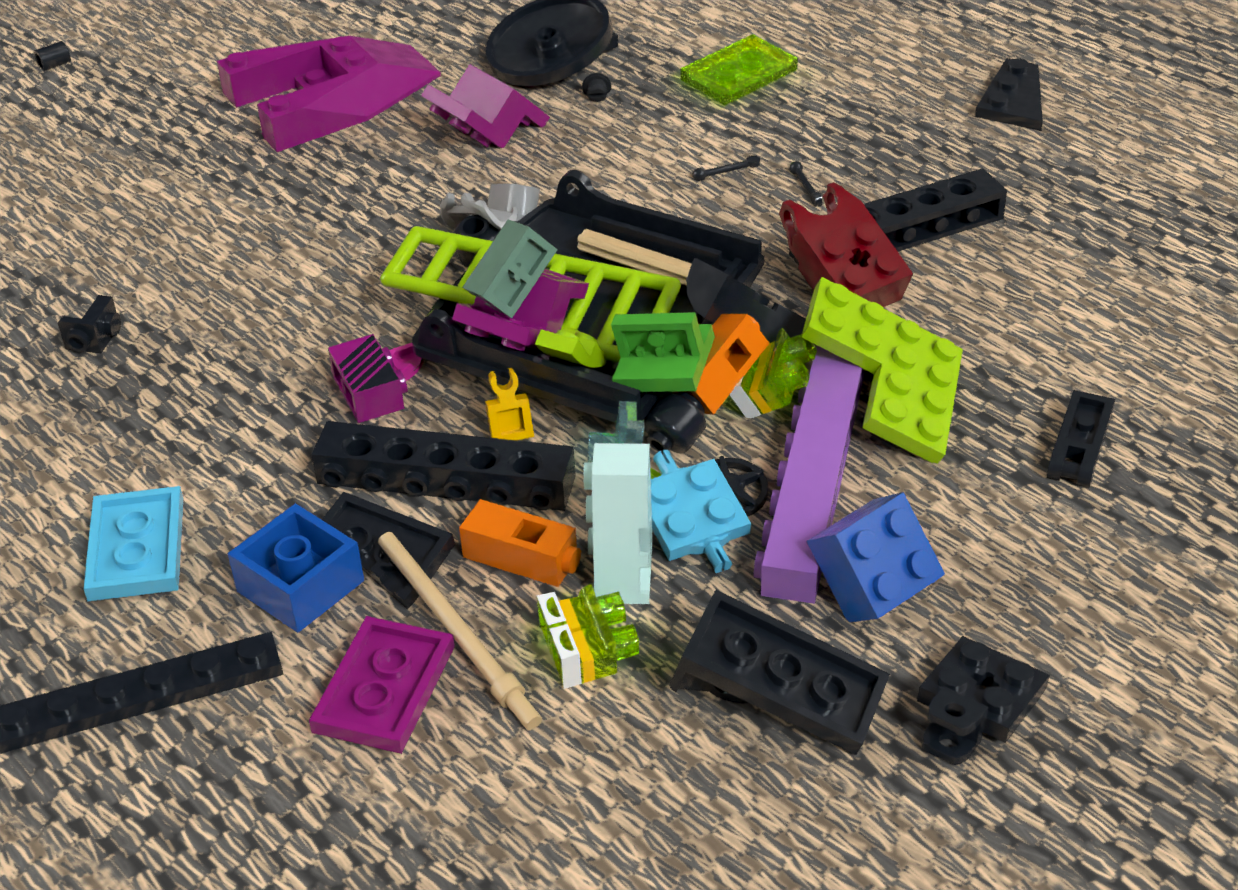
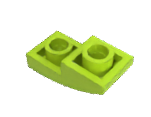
M541 329L535 342L538 349L546 355L579 365L596 368L604 366L607 361L605 360L604 352L598 345L597 339L586 333L576 332L573 334L565 330H557L556 333Z

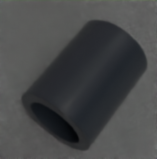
M63 41L34 50L36 62L43 71L71 62L70 53Z

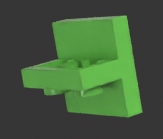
M695 312L615 314L611 328L621 358L612 378L613 382L638 389L640 392L697 390L715 338L712 324H698Z

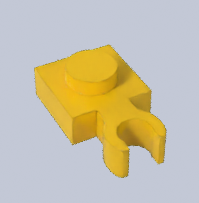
M508 368L510 380L505 385H498L494 371H491L488 377L489 383L497 395V399L485 401L491 438L521 440L534 437L528 396L526 393L515 395L518 388V377L512 368Z

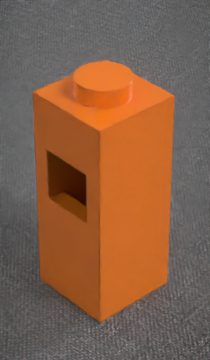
M721 314L712 325L715 338L697 390L674 391L672 393H688L702 404L705 409L704 414L714 415L734 390L736 384L739 383L740 379L744 377L769 345L768 340L760 331L759 323L748 314Z
M482 499L477 502L459 527L463 558L556 587L560 586L567 573L573 574L576 571L581 559V549L577 547L575 527Z

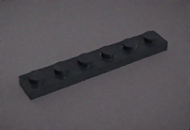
M272 631L0 705V754L284 675Z

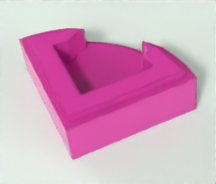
M412 342L389 350L393 359L394 370L400 369L405 380L413 377L423 364V358L421 361V357H418L413 352Z

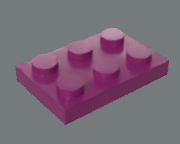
M366 616L309 719L311 733L402 754L455 648L453 634Z

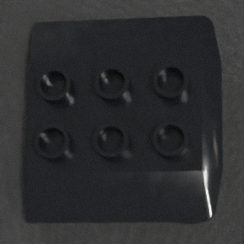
M569 170L560 179L555 198L544 201L517 221V223L530 227L558 249L555 254L625 268L630 267L580 251L577 240L579 234L583 230L589 229L689 263H693L694 259L697 258L723 271L748 287L752 286L765 263V256L761 255L762 240L610 198L592 187L591 180L579 170ZM572 183L575 184V185L578 187L579 190H577L576 188H574V186L572 185ZM464 272V273L460 276V278L453 284L454 286H458V284H459V282L461 281L462 277L464 276L465 272ZM565 272L564 274L584 281L586 278L585 275ZM602 279L577 329L578 331L586 333L595 339L598 338L624 283ZM681 285L670 313L695 312L698 324L713 325L714 323L705 319L693 309L687 296V286ZM640 287L627 314H651L662 291ZM441 298L435 302L412 337L413 352L418 357L489 380V373L494 371L497 383L501 385L509 382L510 374L508 368H512L518 377L517 390L630 428H635L643 421L665 394L672 393L640 392L638 389L613 382L612 378L618 362L607 360L604 366L592 368L551 357L541 350L526 347L525 351L504 346L501 344L503 337L489 334V337L485 338L470 334L465 331L466 324L452 320L456 304L461 303ZM575 298L570 299L566 315L568 314Z

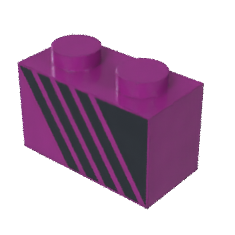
M374 334L328 347L333 378L358 423L405 409L402 395L408 392L405 377L400 369L394 370L393 359L387 347L381 348Z

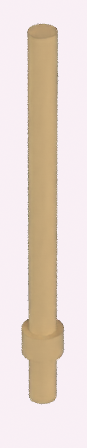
M392 532L384 533L379 538L378 544L447 631L453 634L455 641L491 684L490 691L499 704L504 708L509 707L526 730L530 731L539 726L542 722V717L524 696L525 688L512 673L506 674Z

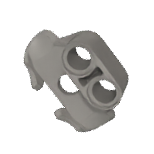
M491 184L487 205L483 200L475 202L471 194L464 193L461 196L463 206H454V194L447 193L444 200L442 199L440 203V214L445 224L451 228H455L468 216L480 215L494 227L501 230L508 219L517 222L538 206L540 189L519 184Z

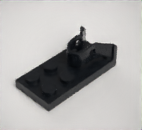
M715 589L671 679L670 688L674 692H677L678 689L706 691L712 693L717 698L730 702L753 704L857 755L864 743L890 674Z

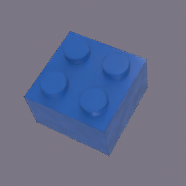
M904 492L873 499L806 541L846 620L849 622L879 619L945 575Z
M296 503L227 553L237 592L297 633L364 581L358 543Z

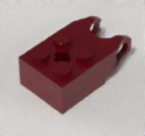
M833 182L827 185V190L823 195L827 215L813 214L804 206L792 200L782 202L779 216L786 231L789 249L799 262L798 269L813 291L821 277L833 283L843 285L849 291L870 302H876L882 307L902 300L913 273L861 200L846 191L841 185Z

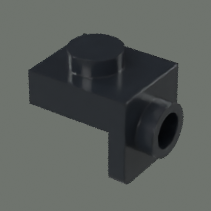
M98 295L82 319L61 317L58 321V326L65 349L99 354L103 352L111 338L117 336L121 329V317L116 311L113 297Z

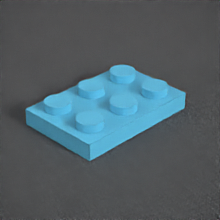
M180 486L93 496L84 579V592L87 601L179 590L184 499Z

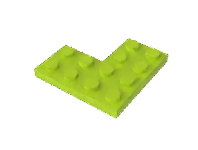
M821 277L814 288L801 337L874 374L862 426L863 429L931 463L938 464L946 454L963 349L956 346L950 340L940 338L921 328L915 322L905 320L884 309L880 304L862 298L849 291L843 285L833 283Z

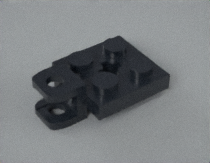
M962 636L919 687L917 702L929 707L927 717L932 722L924 732L922 749L950 764L959 765L973 754L981 742L983 733L1006 743L1046 690L1050 675L1031 667L1025 662L1018 661L993 650L980 642ZM981 685L986 686V688L984 690H981L976 686ZM949 739L954 741L957 746L946 747L939 741Z

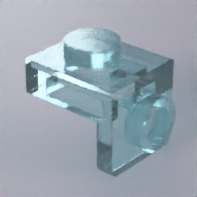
M619 401L614 434L589 433L587 462H593L594 443L642 444L644 420H637V402Z

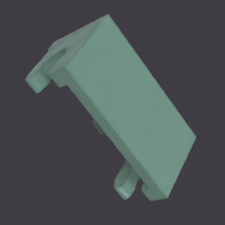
M508 219L462 288L484 300L485 304L492 309L513 318L558 249L530 227Z

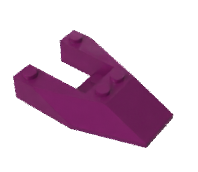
M340 36L246 52H235L228 55L227 58L216 61L223 94L236 108L272 96L269 100L258 103L257 108L263 138L276 152L368 121L441 76V72L411 45L356 36ZM293 88L298 89L285 95H276Z

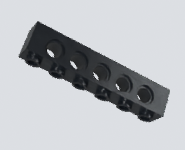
M982 168L868 202L864 206L899 252L1004 219L1007 189ZM789 249L790 257L799 265V262Z
M334 421L326 422L311 454L317 484L335 488L368 489L373 492L405 493L417 497L450 498L455 501H479L482 499L502 506L533 507L538 510L565 511L576 477L574 446Z

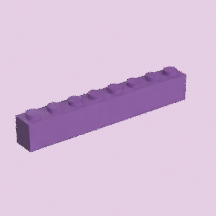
M818 345L816 346L815 353L807 354L805 377L809 378H801L798 394V403H802V406L794 405L791 429L795 430V433H787L784 457L788 458V461L781 460L778 468L777 486H781V490L773 489L769 514L774 516L773 520H765L762 546H765L766 549L765 552L757 551L754 564V578L761 579V596L813 604L816 602L822 571L806 541L833 523L865 376V369Z

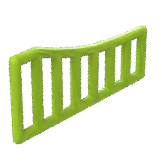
M414 226L410 229L385 268L380 281L386 287L420 293L461 304H474L476 296L470 294L462 287L493 241ZM420 242L440 246L421 278L401 274ZM456 249L476 253L458 286L437 282ZM554 254L546 268H550L549 270L563 275L565 272L585 275L584 282L589 283L585 299L575 298L563 321L561 330L573 334L580 332L577 329L602 279L624 283L597 338L598 345L604 352L605 360L618 363L621 357L617 345H613L615 337L611 328L615 314L628 313L640 287L662 291L652 313H670L681 288V282L675 277L560 254Z

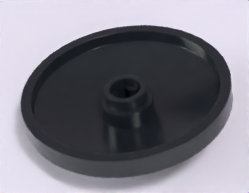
M534 0L510 13L494 28L486 43V57L493 73L499 79L509 84L538 86L553 83L570 77L593 63L607 48L612 37L613 25L606 6L599 0Z

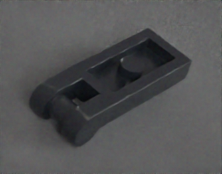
M1073 390L1050 458L1047 478L1060 481L1061 477L1077 480V485L1090 488L1115 404L1114 398ZM1066 458L1082 461V463L1067 461Z

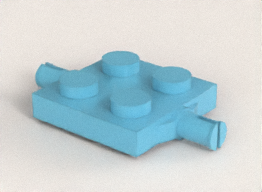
M663 450V455L659 451L655 454L653 460L662 475L651 479L652 530L668 560L672 561L689 554H706L715 573L722 572V568L724 571L730 569L732 562L725 553L723 546L730 540L750 534L751 522L716 461L711 459L687 468H678L670 451Z

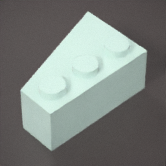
M594 443L593 462H584L583 474L584 490H592V495L586 496V523H593V528L588 529V554L593 555L594 602L602 604H649L653 542L650 444Z

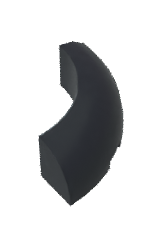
M695 258L686 280L687 296L693 309L712 323H715L721 314H748L759 323L762 334L769 343H773L787 364L799 370H805L807 354L815 353L817 346L801 337L806 318L774 302L771 309L768 308L769 299L756 293L755 290L723 271Z

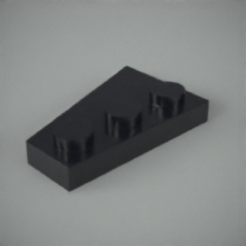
M1006 58L976 106L975 117L1042 131L1043 117L1039 65L1028 63L1020 58Z
M342 492L322 519L358 543L362 570L407 610L417 600L419 594L378 544L379 538L386 532H392L430 580L456 545L453 534L346 492Z

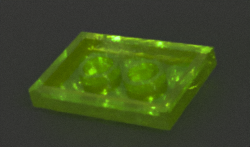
M752 34L680 68V80L725 106L798 69V58Z

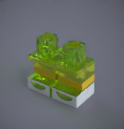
M783 328L780 329L775 342L769 343L748 372L736 384L730 396L746 418H754L790 405L794 390L808 385L810 376L804 363L815 360L817 350L812 342L801 337L802 334L790 338Z
M589 584L580 590L578 597L558 601L555 592L537 596L539 626L550 655H552V660L563 689L618 673V660L639 655V638L633 624L613 629L609 628L611 625L626 622V610L619 591L596 597L592 585Z

